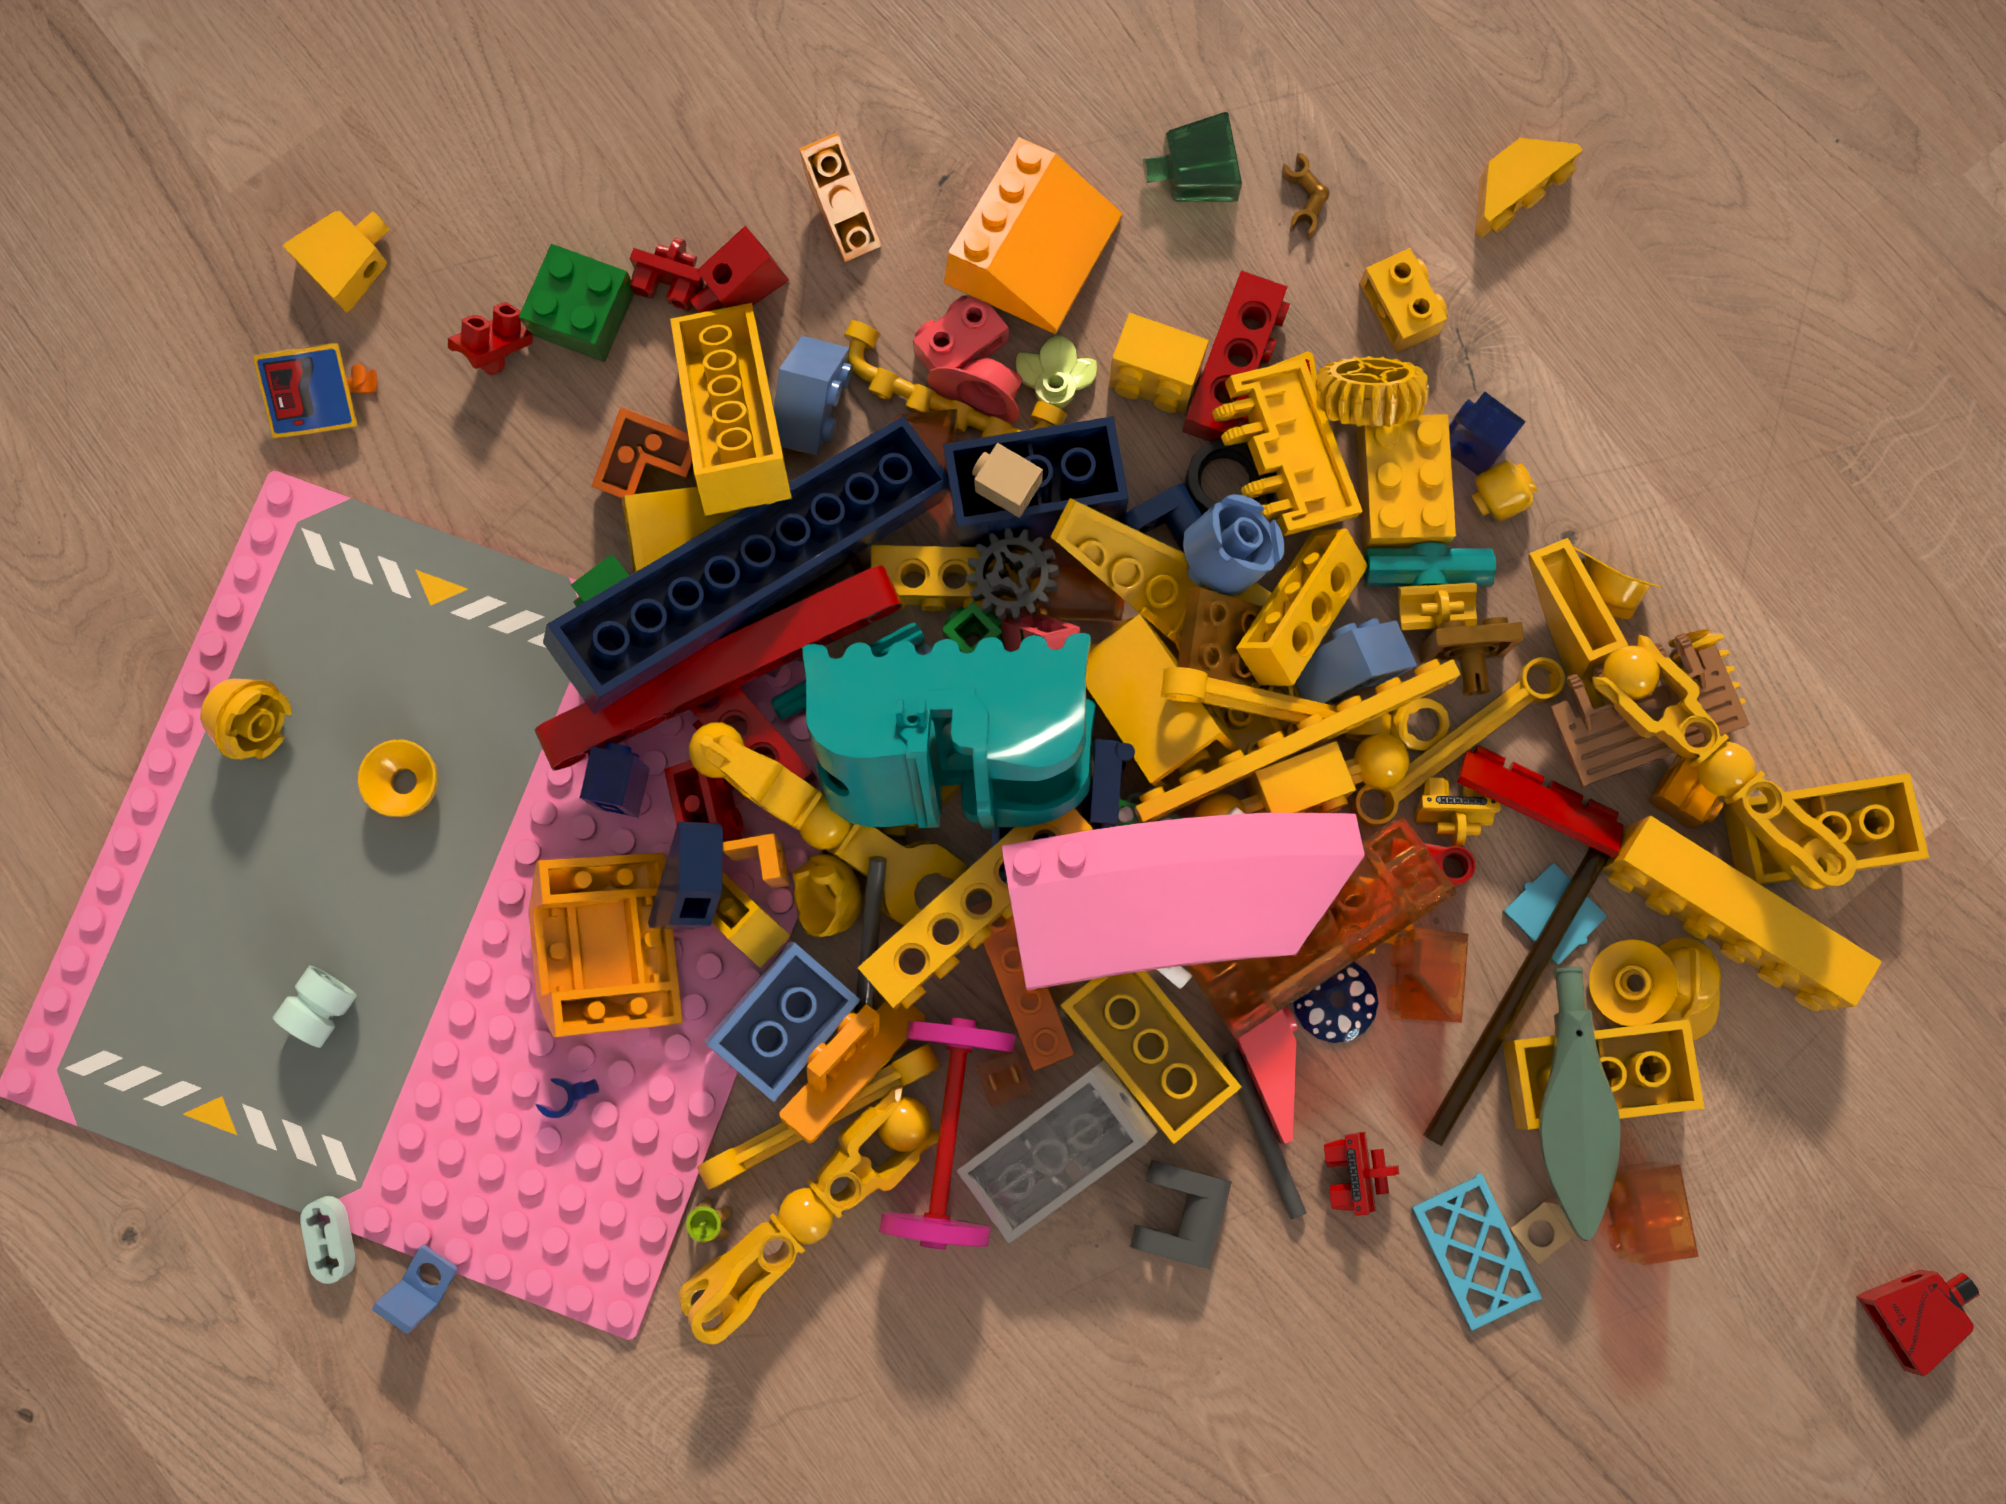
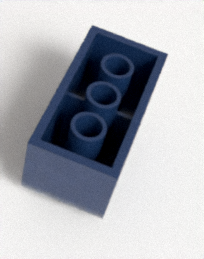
M1114 416L943 444L958 541L962 547H975L977 544L989 547L991 545L989 534L994 533L999 540L1005 539V530L1007 528L1011 529L1014 538H1019L1024 529L1028 530L1030 542H1033L1038 537H1042L1044 540L1052 539L1050 536L1070 498L1119 522L1126 515L1129 498ZM997 443L1043 469L1042 483L1020 518L975 492V476L972 475L973 468L984 452L991 454Z

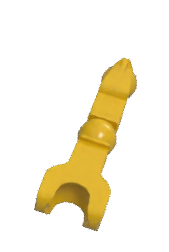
M1638 635L1637 646L1620 647L1609 655L1604 664L1603 677L1591 678L1593 687L1614 704L1616 711L1641 737L1649 738L1655 735L1675 753L1690 759L1691 762L1688 765L1691 768L1697 766L1698 777L1704 788L1714 795L1726 797L1724 801L1727 804L1733 803L1734 811L1738 817L1764 843L1776 863L1798 885L1805 889L1816 890L1824 887L1844 885L1851 880L1857 869V861L1850 849L1829 828L1808 815L1778 785L1772 781L1764 780L1762 777L1765 776V773L1762 770L1756 772L1755 761L1749 750L1738 743L1726 741L1729 738L1726 734L1720 736L1717 724L1697 701L1700 694L1697 683L1670 658H1665L1649 637ZM1661 677L1679 696V701L1676 705L1665 708L1662 718L1657 722L1633 700L1643 699L1650 695L1657 687ZM1688 726L1697 727L1704 734V744L1701 748L1692 747L1685 740V729ZM1753 790L1762 792L1767 798L1768 806L1763 814L1754 811L1749 804V796ZM1832 854L1838 856L1841 861V869L1838 874V863Z
M709 723L700 727L692 736L689 744V757L693 766L702 775L710 778H724L745 798L790 827L799 830L802 838L811 847L819 850H828V852L839 859H843L850 867L866 877L868 875L869 857L880 856L886 858L882 913L902 926H905L921 911L916 904L914 893L917 883L925 875L938 873L944 878L955 881L968 869L965 863L938 844L928 841H912L905 845H900L874 827L849 823L830 809L822 792L815 789L777 761L745 747L741 735L730 725L725 723Z
M901 1085L892 1087L876 1106L868 1107L839 1132L837 1140L840 1147L821 1166L815 1180L813 1181L810 1178L807 1181V1184L810 1186L809 1188H799L789 1193L780 1205L778 1217L772 1213L769 1216L771 1221L761 1223L731 1250L705 1263L683 1284L679 1291L678 1300L683 1313L688 1317L689 1325L695 1338L703 1343L712 1345L725 1340L750 1316L762 1294L791 1267L797 1253L803 1254L806 1251L802 1245L814 1244L826 1237L833 1225L834 1214L840 1219L843 1217L842 1211L853 1208L877 1188L883 1191L892 1190L920 1161V1155L937 1143L940 1130H931V1115L925 1104L916 1098L902 1097L903 1087ZM878 1129V1135L882 1142L897 1152L878 1168L873 1169L869 1157L859 1154L858 1150ZM839 1177H848L847 1186L843 1191L835 1194L830 1193L831 1184ZM774 1239L782 1240V1245L778 1252L772 1255L763 1254L764 1247L769 1241ZM699 1290H705L703 1295L692 1305L691 1299L694 1293ZM722 1312V1320L718 1326L709 1329L702 1326V1323L712 1320Z

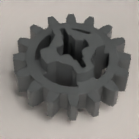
M1010 528L1005 530V539L999 540L994 533L989 534L991 545L985 547L984 545L977 544L975 547L980 558H970L967 562L969 567L976 572L966 576L968 585L976 587L970 592L974 602L983 600L981 609L985 614H988L995 608L996 617L1001 622H1003L1007 613H1012L1016 623L1021 621V612L1027 611L1031 617H1037L1035 606L1041 604L1042 606L1049 607L1051 604L1046 593H1056L1059 589L1057 583L1050 579L1060 575L1058 565L1050 564L1056 559L1053 550L1043 551L1045 543L1042 537H1038L1033 542H1030L1029 532L1025 529L1021 532L1019 538H1014ZM1019 550L1026 552V554L1019 555L1016 553H1012L1010 551ZM995 558L996 562L993 571L986 574L989 564ZM1005 563H1008L1011 570L1014 569L1019 574L1021 588H1018L1015 581L1012 582L1007 576L1008 571ZM1041 572L1039 584L1036 587V589L1031 593L1030 588L1032 582L1035 578L1040 576L1039 573ZM1005 595L1016 598L1017 601H1005L999 598Z

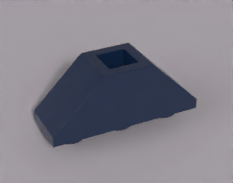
M678 821L648 920L649 928L691 930L711 926L722 893L723 828L721 824Z

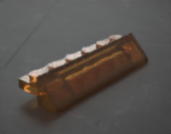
M1402 815L1362 841L1365 853L1364 859L1357 869L1353 871L1296 956L1250 958L1186 965L1235 1040L1457 894L1454 884L1430 856L1427 846Z

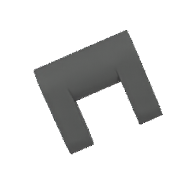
M1151 1160L1146 1178L1147 1182L1186 1192L1188 1196L1178 1235L1135 1225L1130 1247L1211 1269L1232 1181Z

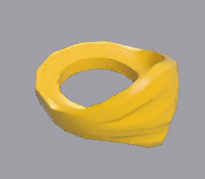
M1426 696L1389 712L1392 715L1390 735L1400 740L1408 750L1424 751L1429 749L1447 735L1450 727L1448 712L1443 705ZM1421 708H1431L1439 717L1438 731L1429 740H1417L1414 735L1408 733L1407 722L1409 715L1416 713Z

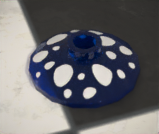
M1340 957L1320 959L1306 967L1296 980L1292 995L1294 1013L1303 1029L1315 1038L1331 1043L1351 1041L1365 1033L1375 1019L1379 1004L1376 985L1369 973L1356 962ZM1334 991H1340L1345 996V1003L1342 1007L1332 1005L1330 996Z

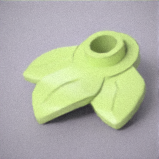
M1057 335L1044 343L1040 354L1019 352L1016 357V371L1022 377L1024 385L1035 389V394L1039 401L1047 402L1062 409L1073 400L1076 391L1086 388L1093 383L1097 374V362L1090 358L1077 359L1074 344L1068 338ZM1052 386H1059L1060 388H1056V389H1055V388H1051V387H1052Z

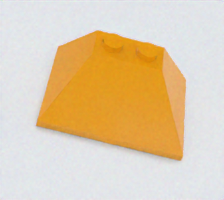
M665 852L538 860L536 862L528 910L536 997L553 1038L683 1023L673 929L649 928L648 925L666 864Z

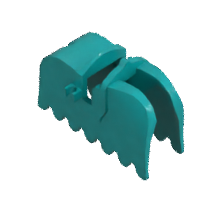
M1086 633L1073 634L1066 638L1064 646L1057 650L1050 649L1046 639L1041 636H1028L1022 640L1019 649L1012 652L1006 651L1002 641L998 638L988 637L979 641L972 653H963L960 651L957 642L951 639H943L935 643L932 651L927 655L916 653L915 647L911 642L899 641L891 645L888 653L882 657L874 656L869 645L859 642L847 647L844 655L837 659L829 657L827 648L823 645L808 644L804 646L806 725L811 746L817 757V772L821 790L830 809L849 823L866 827H892L918 823L919 828L940 827L943 802L942 786L962 785L961 803L964 816L971 822L980 823L982 829L1028 827L1043 824L1060 818L1073 810L1089 793L1091 739L1096 712V701L1086 699V673L1091 636Z

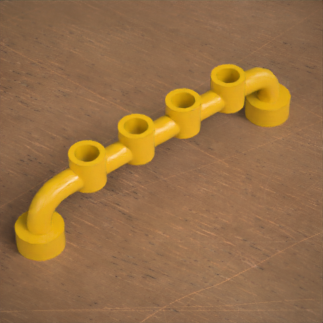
M857 320L850 321L844 337L850 341L848 362L853 365V372L857 376L871 383L868 392L874 396L890 401L893 393L908 399L905 408L909 411L927 417L930 410H934L945 415L942 423L946 427L959 433H965L967 427L970 426L983 432L980 438L1022 431L1012 427L1002 419L984 415L965 403L945 398L926 386L913 384L889 370L880 367L876 368L868 364L864 359V350H874L880 333L865 323ZM1037 401L1030 416L1037 422L1032 429L1062 425L1067 414L1052 404Z

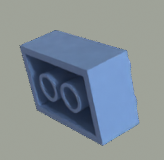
M789 942L703 1042L770 1100L775 1102L807 1064V1059L812 1051L821 1043L826 1042L861 999L795 942Z

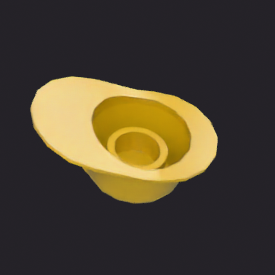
M1574 547L1576 552L1585 556L1584 567L1612 616L1630 619L1651 586L1662 588V586L1622 574Z
M1687 937L1673 938L1660 945L1659 948L1670 957L1675 965L1679 980L1678 995L1670 1011L1654 1023L1689 1019L1693 1040H1697L1709 1033L1717 1021L1720 1009L1721 972L1718 961L1710 948L1695 939Z

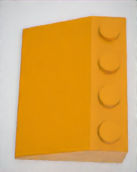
M1018 137L949 250L944 284L1056 335L1119 224L1123 213L1056 153Z

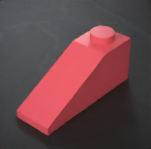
M1278 1000L1226 1023L1241 1053L1279 1143L1286 1144L1293 1141L1297 1042L1293 1032L1298 1030V1026L1288 1006L1282 1008Z

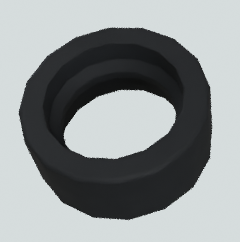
M1216 439L1203 445L1192 457L1185 477V485L1202 514L1217 503L1211 500L1201 487V474L1209 462L1221 458H1228L1239 462L1245 467L1249 475V483L1266 478L1265 474L1259 476L1250 449L1246 443L1225 446L1222 439ZM1261 496L1252 499L1259 502Z

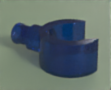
M551 1078L550 1081L562 1086L567 1092L568 1101L565 1107L559 1111H555L544 1104H536V1107L546 1117H566L576 1109L579 1100L587 1098V1095L599 1092L596 1079L573 1084L567 1079Z

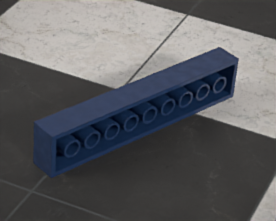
M904 416L900 417L789 482L792 499L747 507L549 622L546 625L543 644L593 714L603 710L940 504L950 489L947 473Z

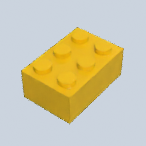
M1448 414L1419 415L1418 419L1407 421L1403 425L1392 424L1390 427L1384 425L1375 426L1374 428L1366 425L1360 426L1356 432L1360 505L1363 511L1361 513L1363 552L1367 548H1410L1412 545L1428 542L1443 543L1448 547L1456 537Z

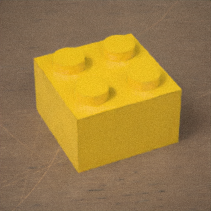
M1129 312L1112 357L1109 387L1114 388L1118 395L1128 399L1140 397L1152 401L1154 406L1162 411L1176 413L1178 410L1186 413L1202 370L1209 340Z

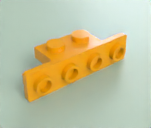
M887 1001L876 1011L866 1004L857 1014L854 1012L849 1013L839 1024L836 1031L838 1034L827 1045L825 1043L818 1045L808 1057V1083L779 1112L780 1120L807 1143H813L910 1040L906 1039L908 1021L926 1022V1016L913 1005L906 1009L901 1004L895 1010Z

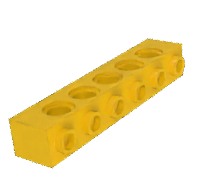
M1075 808L1060 818L1047 823L1013 828L857 968L892 1008L896 1010L902 1004L906 1009H909L927 992L922 986L936 974L941 980L960 963L955 957L968 944L973 950L976 949L993 933L988 926L1002 915L1008 920L1013 916L1008 884L1004 883L999 876V872L1004 866L1003 845L1032 841L1036 836L1043 833L1055 837L1093 830V828ZM975 892L988 894L992 899L990 910L982 915L971 913L966 906L967 899L971 894ZM942 921H951L959 928L957 939L948 945L940 944L934 939V929ZM911 950L920 951L925 956L923 970L915 975L906 974L901 968L903 955Z

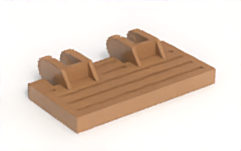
M1686 633L1675 636V647L1681 657L1687 675L1699 686L1700 694L1697 701L1717 724L1720 736L1749 726L1750 723L1717 646L1713 645L1696 653ZM1660 643L1654 644L1665 658H1668L1667 652ZM1603 664L1592 667L1593 677H1603ZM1577 674L1568 676L1567 683L1580 716L1575 717L1569 700L1549 708L1581 788L1675 753L1655 735L1649 738L1641 737L1616 711L1614 704L1601 694L1605 705L1593 709L1586 693L1585 685ZM1661 677L1662 686H1657L1650 695L1643 699L1633 700L1657 722L1662 718L1665 708L1676 705L1679 701V696ZM1688 726L1685 729V740L1689 745L1693 747L1704 743V734L1700 729L1694 726Z

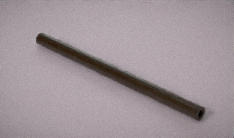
M1592 847L1588 849L1425 1130L1423 1136L1443 1146L1610 858L1609 855Z

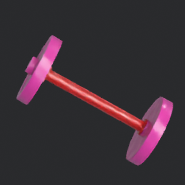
M950 1017L949 1025L908 1021L906 1039L947 1045L946 1050H950L929 1213H924V1215L883 1212L881 1214L879 1232L920 1240V1246L933 1249H946L947 1244L975 1247L989 1246L991 1227L950 1219V1216L946 1215L967 1053H972V1049L1013 1053L1016 1035L975 1028L976 1021Z

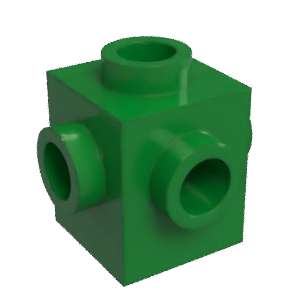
M974 601L965 609L963 607L956 609L944 621L945 626L942 628L943 639H951L957 642L960 651L963 653H972L976 649L978 642L971 648L965 642L971 635L978 636L980 638L979 641L983 638L994 637L1003 643L1002 631L1000 630L1001 622L998 621L992 612L985 614Z

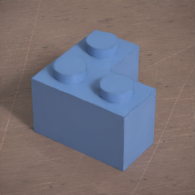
M801 336L779 368L774 402V412L781 447L817 456L825 442H832L837 419L831 418L832 406H837L842 388H848L853 371V365L847 363L848 347Z
M1375 618L1359 626L1351 623L1331 633L1333 640L1326 644L1323 641L1320 642L1295 684L1302 699L1333 705L1363 688L1380 685L1417 667V664L1397 620L1379 623L1378 618Z

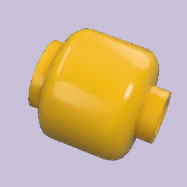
M1504 460L1475 478V486L1478 492L1472 494L1471 497L1482 517L1490 513L1495 520L1504 522L1530 508L1534 502L1532 494L1538 490L1522 462L1515 465L1510 460Z

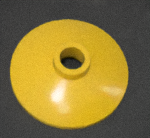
M1627 939L1609 945L1596 957L1589 974V989L1595 1005L1607 1018L1621 1025L1637 1026L1652 1024L1663 1018L1670 1011L1678 995L1679 980L1675 965L1661 948L1647 941ZM1634 975H1640L1644 980V986L1640 991H1634L1630 987V979Z

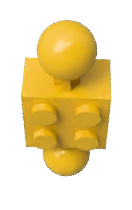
M1374 734L1364 739L1358 745L1354 758L1345 761L1338 743L1335 741L1255 771L1246 783L1250 794L1247 798L1239 800L1225 793H1217L1206 797L1197 806L1194 818L1228 815L1235 806L1244 814L1336 813L1341 810V807L1348 804L1346 799L1356 790L1355 784L1364 782L1368 786L1379 789L1389 788L1398 784L1408 771L1409 755L1403 743L1394 736Z

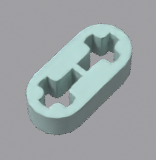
M324 1196L309 1203L302 1210L300 1216L308 1266L311 1274L317 1281L331 1284L347 1276L353 1270L356 1263L348 1214L345 1205L333 1196ZM321 1212L322 1215H329L330 1223L327 1224L326 1221H319L318 1213ZM329 1255L332 1259L337 1258L339 1266L335 1267L334 1264H327L326 1256Z

